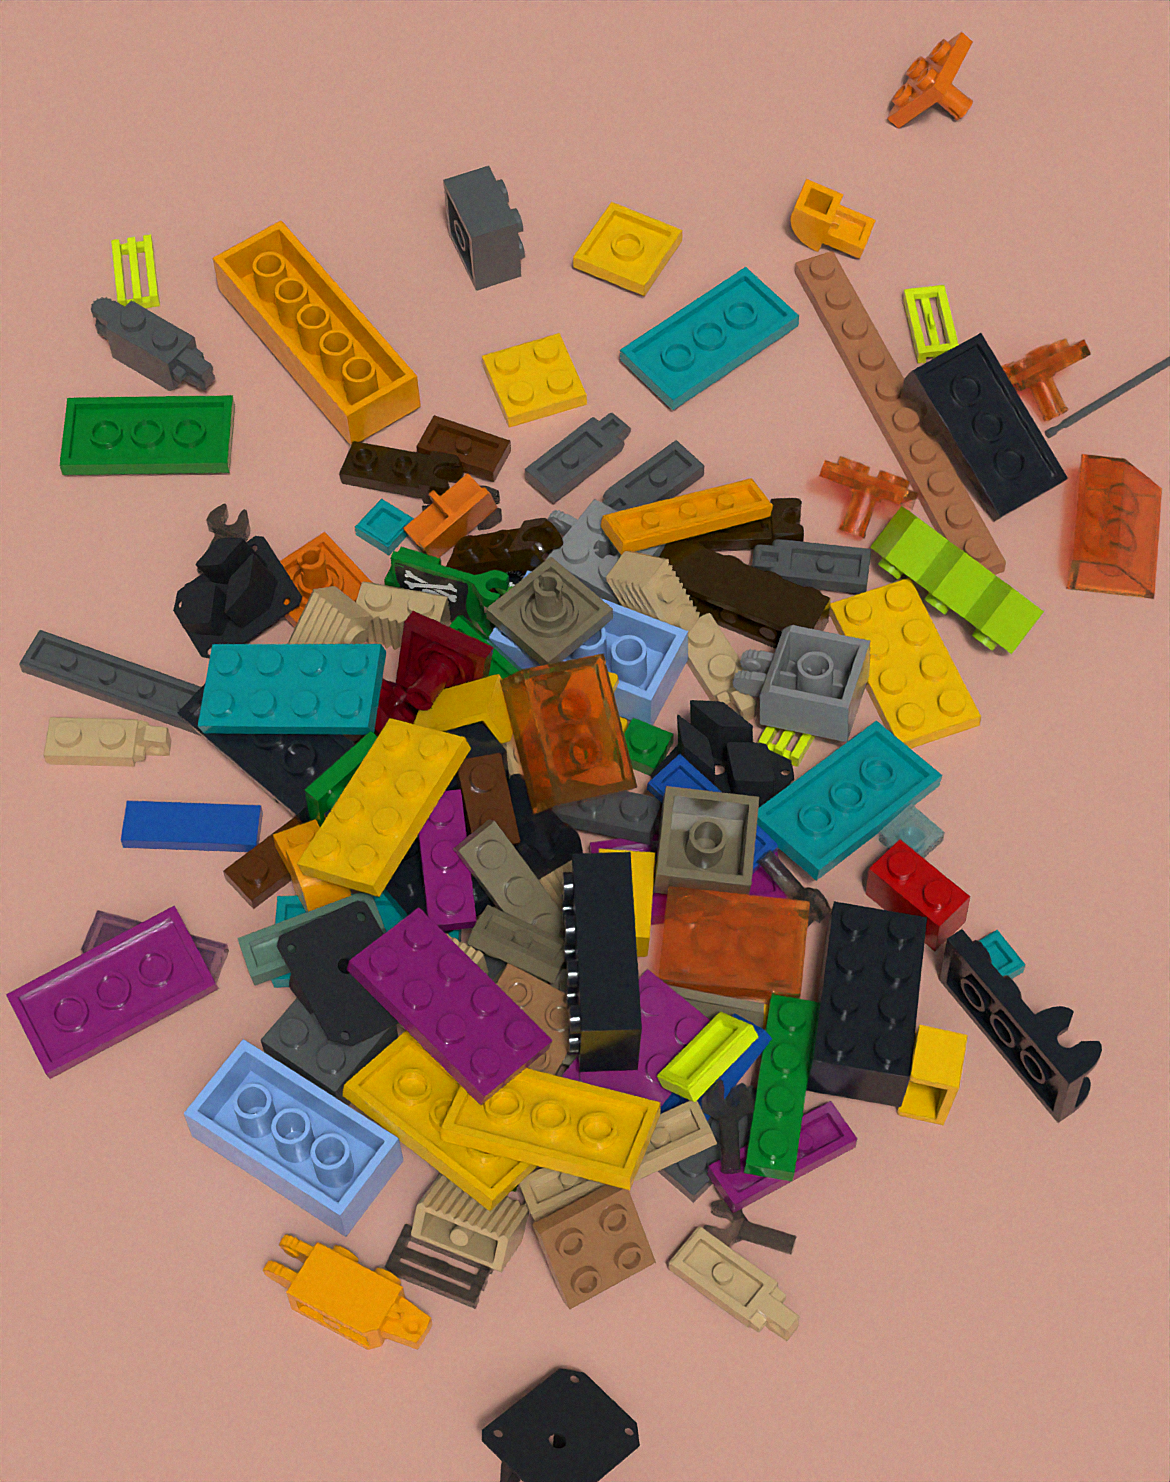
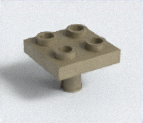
M549 557L486 608L487 619L548 672L613 619V608L553 557Z

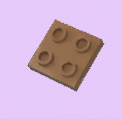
M508 963L496 984L553 1040L549 1050L527 1068L557 1075L569 1054L568 1025L570 1024L566 994Z
M606 1184L532 1224L560 1296L569 1309L578 1306L656 1263L630 1192L623 1188Z

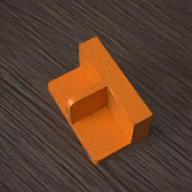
M467 473L441 496L432 490L428 495L433 503L403 529L424 554L440 558L460 538L466 536L493 513L497 506L491 493L485 487L481 488Z

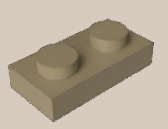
M489 905L486 906L473 927L467 942L468 945L483 951L490 957L499 958L525 970L534 977L545 979L553 984L565 965L564 939Z

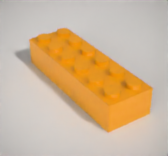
M282 220L212 258L219 290L350 445L353 441L361 442L421 407L417 375Z

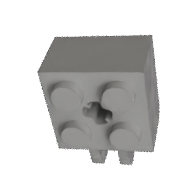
M596 499L591 502L579 519L555 509L549 515L548 520L564 536L562 538L564 543L560 548L548 551L547 554L549 556L546 560L549 557H553L598 597L621 605L608 584L606 576L622 555L600 527L603 515L618 511ZM666 544L635 552L659 557Z
M791 625L783 629L775 653L761 650L756 651L755 649L743 652L740 660L743 670L735 673L732 684H734L733 687L736 688V691L738 690L745 695L749 694L750 696L760 698V724L848 742L869 677L871 641Z

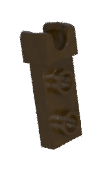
M353 441L339 475L342 484L422 498L424 504L431 505L433 502L428 494L434 490L441 496L450 488L448 482L457 483L464 477L461 460L454 454L431 451L429 455Z
M771 498L770 502L773 508L770 517L685 538V540H695L710 550L754 549L756 545L772 546V542L777 539L804 542V527L800 524L802 501L799 498Z
M548 519L525 520L520 528L499 530L474 536L468 535L460 538L454 546L453 553L446 567L473 575L493 570L502 572L522 570L526 574L527 570L532 572L545 561L542 556L546 552L560 548L564 542L556 527Z

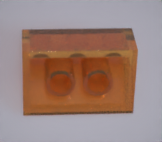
M1081 455L1075 485L1066 589L1154 599L1162 488L1125 458Z
M604 653L522 669L500 680L533 814L569 807L637 788Z

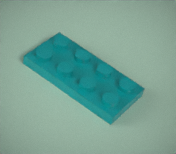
M744 267L620 349V360L667 406L675 410L798 327L799 315L747 267Z
M212 644L198 727L203 733L367 735L370 731L374 733L386 650L381 644Z
M876 720L759 807L757 825L778 844V848L817 881L938 788L943 775Z

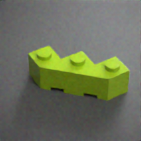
M903 506L899 508L870 547L882 556L878 563L879 566L897 579L904 573L929 592L924 600L944 615H946L950 608L976 627L972 636L992 651L999 644L1012 654L1044 613L1038 606Z

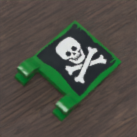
M393 551L390 559L395 587L448 596L451 623L458 615H463L489 639L495 625L487 619V612L485 613L484 607L488 608L500 598V594L490 592V589L500 588L505 591L508 590L510 586L508 574L493 570L473 575Z

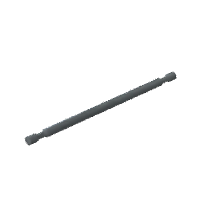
M1170 356L1064 419L1059 425L1049 428L1045 431L1046 437L1051 438L1061 429L1071 426L1170 366Z

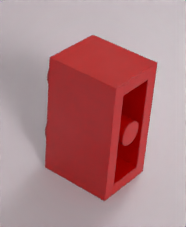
M901 839L882 855L868 871L866 895L884 910L927 917L925 944L934 952L966 922L971 896Z

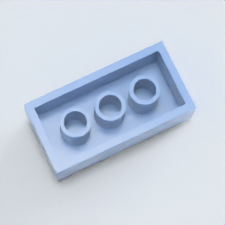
M527 570V572H526V574H525V576H524L523 578H525L528 574H530L531 571ZM605 599L602 600L613 608V619L550 672L544 669L496 626L489 636V639L520 668L537 674L536 684L562 694L577 664L617 674L619 684L607 707V711L628 720H632L634 717L651 725L655 723L688 660V631Z
M244 1039L184 1112L192 1137L345 1237H347L403 1162L398 1137Z

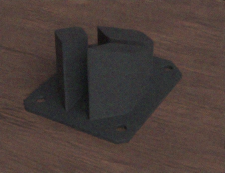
M254 536L247 542L242 537L220 538L212 544L195 564L203 573L177 591L173 611L201 657L210 659L208 650L212 648V644H246L298 607L301 603L302 595L264 536ZM253 546H257L256 551L252 548ZM290 598L291 602L285 605V599Z
M690 700V723L680 715H677L678 745L651 773V779H653L674 758L681 754L722 793L759 797V807L789 786L794 780L792 761L769 750L768 746L764 743L753 742V725L724 702ZM715 765L723 766L725 772L716 775ZM789 771L790 773L788 775H783L781 772Z
M358 900L279 936L277 948L291 972L289 980L291 991L310 1014L314 1013L329 1041L351 1047L399 1024L347 971L349 960L384 934L367 903ZM362 913L365 916V920H358L357 914ZM289 945H293L296 948L295 953L288 951ZM342 1032L349 1034L348 1040L342 1039Z
M561 1368L482 1429V1442L502 1461L500 1482H520L521 1480L523 1482H598L640 1446L637 1422L584 1372ZM570 1377H577L579 1379V1382H572ZM627 1428L631 1429L634 1434H633V1435H628V1434H626V1433H625V1429H627ZM496 1430L501 1431L502 1434H503V1436H502V1437H497V1436H495V1435H494V1431H496ZM552 1435H553V1446H552V1445L550 1444V1442H549V1437L552 1436Z

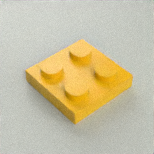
M611 202L573 256V267L645 296L682 242V230Z
M560 333L482 355L483 368L509 428L587 405V394Z

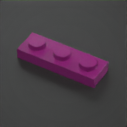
M450 790L443 793L418 834L426 914L442 931L473 928L477 923L471 872L453 850L454 847L467 838L461 790Z
M832 1101L802 1117L793 1181L856 1147L858 1138ZM748 1145L708 1166V1177L732 1213L791 1182L744 1173Z

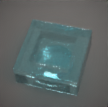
M910 804L879 832V841L890 849L901 839L920 856L925 858L943 842L945 832L914 805Z

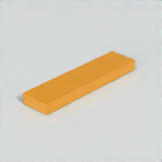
M750 478L602 516L600 527L622 555L624 551L635 552L771 516L773 505L754 480Z

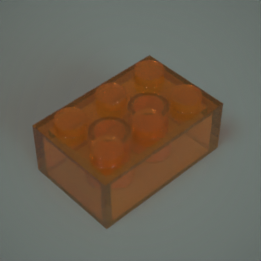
M668 886L658 978L667 985L737 999L770 1002L771 994L799 999L802 990L810 902Z

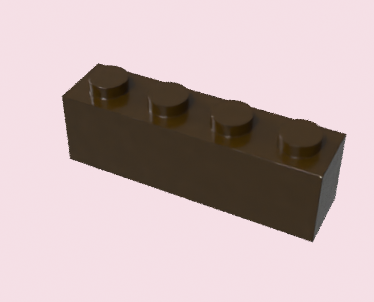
M681 539L667 543L659 556L660 558L669 559L672 571H676V577H679V582L683 583L682 588L686 589V594L690 595L689 600H692L693 606H696V612H700L699 617L710 613L718 626L775 649L784 628L795 625L824 631L829 622L831 598L823 595L819 590L808 586L803 587L785 580L773 571H763L747 565L735 556L722 555L707 549L695 540Z

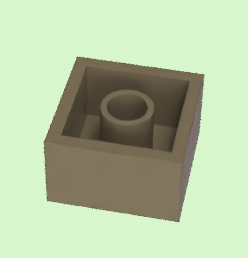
M666 786L661 807L653 893L746 903L752 884L759 797Z

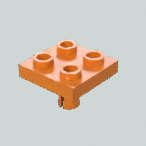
M960 32L948 42L945 39L941 40L925 59L922 56L918 57L906 72V75L909 77L907 82L893 96L892 102L895 105L887 119L899 129L936 102L950 113L955 120H959L960 117L962 118L971 108L973 100L963 94L952 82L973 41Z
M323 532L280 561L302 595L300 605L284 616L294 628L313 589L336 586L356 602L362 582L373 583L326 532ZM285 599L284 604L288 605L291 599Z

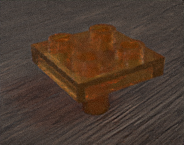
M1063 338L1050 345L1047 343L1026 353V357L1017 362L1012 361L1002 366L1017 392L1030 388L1043 416L1042 419L1045 422L1069 410L1063 401L1053 376L1056 375V372L1091 355L1085 339L1069 344L1067 339Z
M839 456L837 464L825 460L819 476L849 487V492L853 493L842 525L839 527L840 530L865 538L877 502L881 503L882 499L913 510L918 493L908 489L911 481L879 470L877 478L868 474L871 467Z

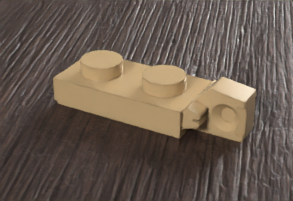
M708 613L699 617L694 627L688 633L687 665L710 701H720L728 704L730 708L746 721L756 718L755 707H757V703L754 697L749 694L740 693L738 690L736 691V688L733 687L734 684H732L735 673L743 670L740 658L712 615Z
M50 717L44 758L46 763L53 765L135 767L137 761L145 760V755L170 756L172 740L168 727L151 726L147 721H138V719Z
M698 1227L669 1262L670 1271L745 1326H750L757 1332H760L766 1326L786 1341L789 1340L799 1327L798 1319L800 1317L783 1304L786 1300V1294L778 1288V1282L702 1227Z

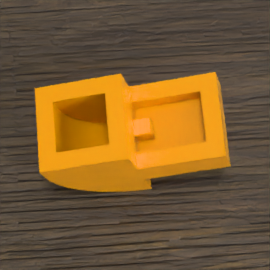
M806 179L790 219L795 235L806 246L817 252L822 243L860 259L876 220L840 205L843 194Z
M316 819L273 834L275 847L291 875L294 891L306 912L351 896L350 888L304 875L297 865L320 828Z

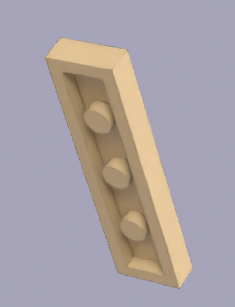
M688 1101L660 1114L634 1182L717 1144L698 1101ZM542 1168L529 1174L519 1185L536 1223L606 1184Z

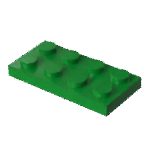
M233 395L67 398L59 464L62 475L230 473L235 414Z

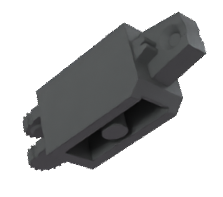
M101 297L91 304L93 318H96L95 326L97 333L108 340L112 357L168 391L174 390L183 380L206 390L215 380L213 366L204 359V354L197 349L194 336L132 300L126 306H123L116 301H111V298Z

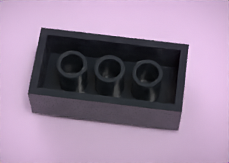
M631 852L572 854V871L563 872L562 922L565 923L564 963L567 966L566 1004L567 1010H569L570 1024L568 1025L569 1055L578 1054L579 1072L638 1070L642 1023Z
M834 901L825 936L817 998L818 1007L806 1091L896 1107L902 1106L912 1066L927 917Z

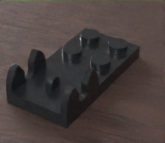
M982 333L917 367L905 377L903 382L905 397L914 402L920 399L926 406L927 414L923 416L924 429L934 436L943 434L994 522L1068 479Z
M204 684L177 712L178 715L253 779L274 802H279L301 824L309 822L310 817L305 789L348 752L354 744L342 734L203 733L198 727Z
M511 775L508 787L520 837V844L514 848L539 880L570 862L572 854L583 853L581 839L575 829L570 824L562 822L536 794L532 783L524 775ZM420 852L399 864L382 892L403 918H406L417 908H420L426 914ZM471 874L477 917L483 913L487 905L491 907L495 905ZM447 930V931H443V932H444L445 934H448V933L452 932L453 930Z
M963 929L947 938L939 981L1056 1122L1059 1123L1079 1109L1087 1099L1091 1082L1089 1077L1085 1076L1095 1068L1102 1052L1100 1041H1081L1071 1048L1061 1046L1057 1038L1068 1031L1074 1013L1072 1009L1056 1006L1034 1014L1022 1000L1021 992L1016 983L1009 976H1002L992 965L990 954L980 941H972Z

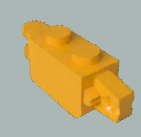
M287 1234L284 1235L279 1246L287 1255L304 1263L300 1271L296 1273L284 1265L268 1260L263 1268V1272L267 1277L288 1289L286 1294L292 1310L367 1350L382 1346L386 1339L418 1350L433 1325L430 1316L405 1298L404 1289L400 1286L401 1281L399 1278L383 1268L377 1267L372 1271L358 1263L359 1259L352 1252L341 1246L334 1245L330 1249L317 1242L313 1247Z

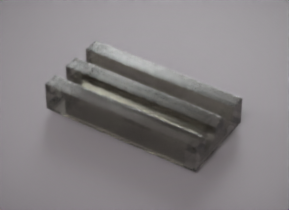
M405 1224L385 1265V1270L400 1279L476 1309L480 1301L479 1296L482 1291L484 1292L488 1284L487 1279L494 1269L412 1237L411 1231L413 1226ZM411 1241L475 1267L479 1271L477 1275L442 1260L410 1249L407 1245ZM402 1258L404 1260L422 1266L426 1269H429L431 1271L454 1279L458 1282L471 1286L470 1290H468L466 1288L443 1280L439 1277L416 1269L412 1266L400 1262V1260Z

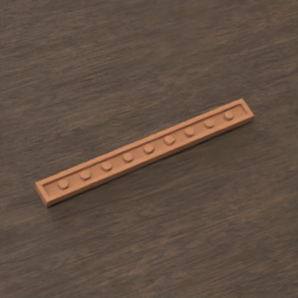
M830 251L796 262L795 274L935 531L963 550L994 575L1004 572L1006 561L939 440L924 429L923 416L925 415L917 401L914 402L905 397L903 391L904 378L834 252Z

